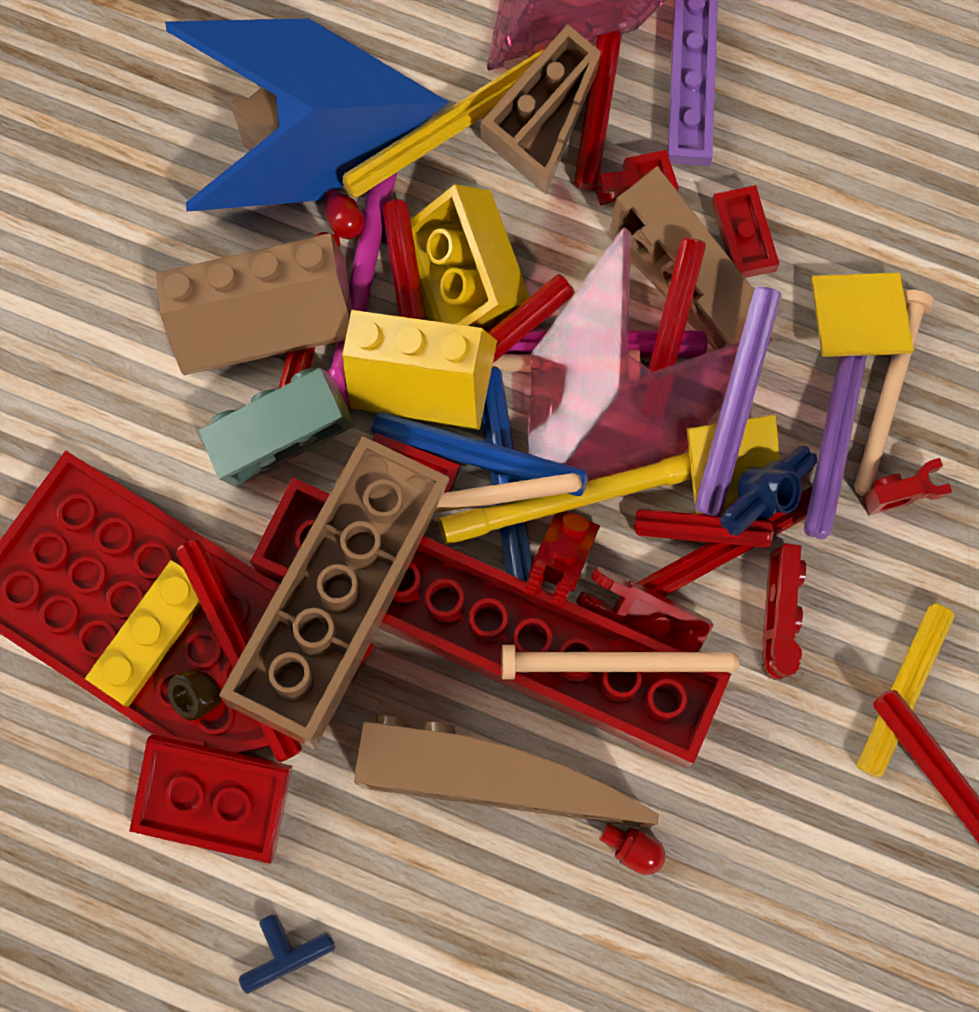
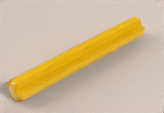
M937 603L928 607L891 690L894 689L899 692L912 710L955 618V613L951 609ZM880 715L857 762L858 769L876 778L884 775L899 741Z

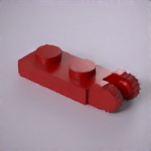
M565 511L556 513L533 560L529 572L530 577L524 593L535 596L536 592L540 590L543 580L557 585L553 594L554 601L552 604L563 608L569 592H574L600 525L588 521L579 514Z
M785 543L769 554L762 640V660L764 661L762 671L765 672V675L769 676V679L781 680L797 674L796 671L800 670L799 665L801 663L799 660L802 659V649L794 639L795 634L799 633L803 621V609L797 605L798 589L803 586L806 577V562L801 560L802 545Z
M595 567L591 578L602 588L609 589L620 595L615 606L612 607L604 600L584 591L580 593L576 600L577 605L682 652H699L714 627L710 619L631 580L626 582L620 576L602 567Z

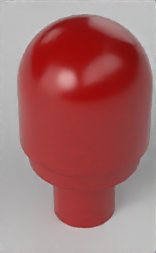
M330 190L325 196L327 202L325 218L335 235L342 239L357 237L365 226V218L359 205L348 195H342L339 190Z
M607 823L599 836L600 841L616 849L614 857L620 860V864L638 874H655L665 863L666 854L661 842L639 828L635 830L629 827L624 832Z

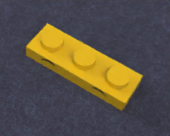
M170 560L85 677L91 684L126 707L130 706L201 606L181 566Z

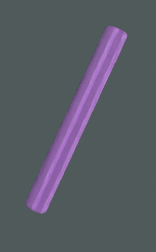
M760 286L754 289L697 496L696 510L707 515L720 516L722 514L781 301V292L769 287Z
M867 355L839 356L804 525V532L810 537L826 539L832 533Z

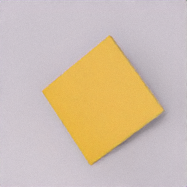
M901 273L821 275L811 277L822 357L913 353L914 348Z
M776 414L748 418L724 508L720 516L724 515L725 511L739 499V479L748 467H764L772 460H780ZM717 423L687 428L695 504ZM695 508V512H696L697 514H704V513H701V512L697 511L696 508Z

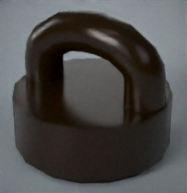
M189 669L175 675L168 685V697L172 707L182 718L189 721L197 720L208 714L212 709L221 704L222 701L219 696L221 689L217 682L210 675L200 670Z

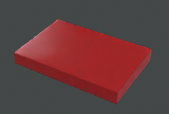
M152 734L146 741L129 832L271 864L275 857L293 766Z

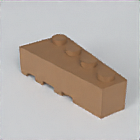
M657 166L616 198L609 238L665 298H667L681 240L684 237H691L706 243L687 322L696 331L706 332L707 343L725 362H728L737 354L754 289Z

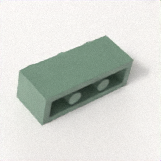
M320 367L318 369L310 368L298 372L291 378V383L277 390L268 389L259 392L251 398L250 404L238 410H226L218 413L210 420L211 424L198 431L218 479L236 487L355 427V424L335 379Z

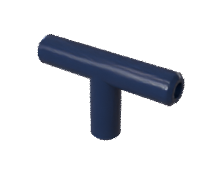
M271 914L261 919L259 925L274 959L240 975V986L244 993L249 994L334 951L335 944L331 935L325 932L292 949L276 914Z

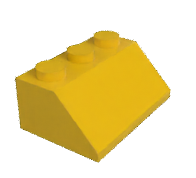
M454 184L411 219L423 303L429 321L478 327L487 331V329L498 325L530 298L491 190Z
M351 310L342 354L350 409L376 414L383 412L401 418L480 430L497 340L483 328Z

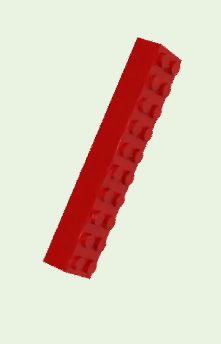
M292 477L250 560L256 571L276 582H282L329 497V493ZM423 536L379 629L681 767L688 768L695 763L731 673L515 672V679H502V645H515V652L682 651L568 600L565 601L563 608L552 604L554 601L553 594L541 588L536 592L535 596L524 593L527 585L526 581Z

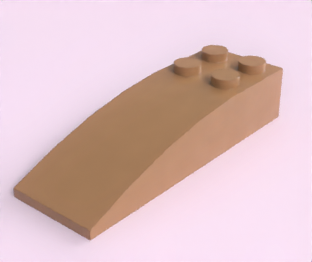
M364 436L361 437L219 694L227 706L314 750L316 749L413 559L449 482L448 476Z
M377 715L376 723L363 722L354 783L362 789L642 828L658 825V813L600 781L560 763L514 747L458 735L454 725L426 722L425 730L408 728V724H405L406 719L386 715Z

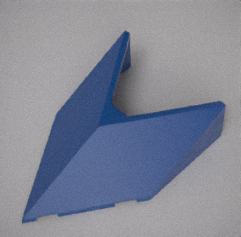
M310 18L165 21L168 33L273 93L277 99L279 128L185 202L186 212L325 200V196L330 190H339L344 186L342 181L343 175L416 129L448 103L447 100Z

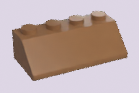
M331 233L156 273L160 316L178 366L184 376L340 342L346 339L352 303L345 257Z

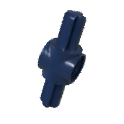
M798 446L783 461L772 460L764 467H748L739 479V499L720 517L721 527L726 528L730 535L736 536L740 535L756 519L766 520L771 518L776 512L787 514L794 511L801 498L802 486L800 480L817 464V455L810 452L808 446Z

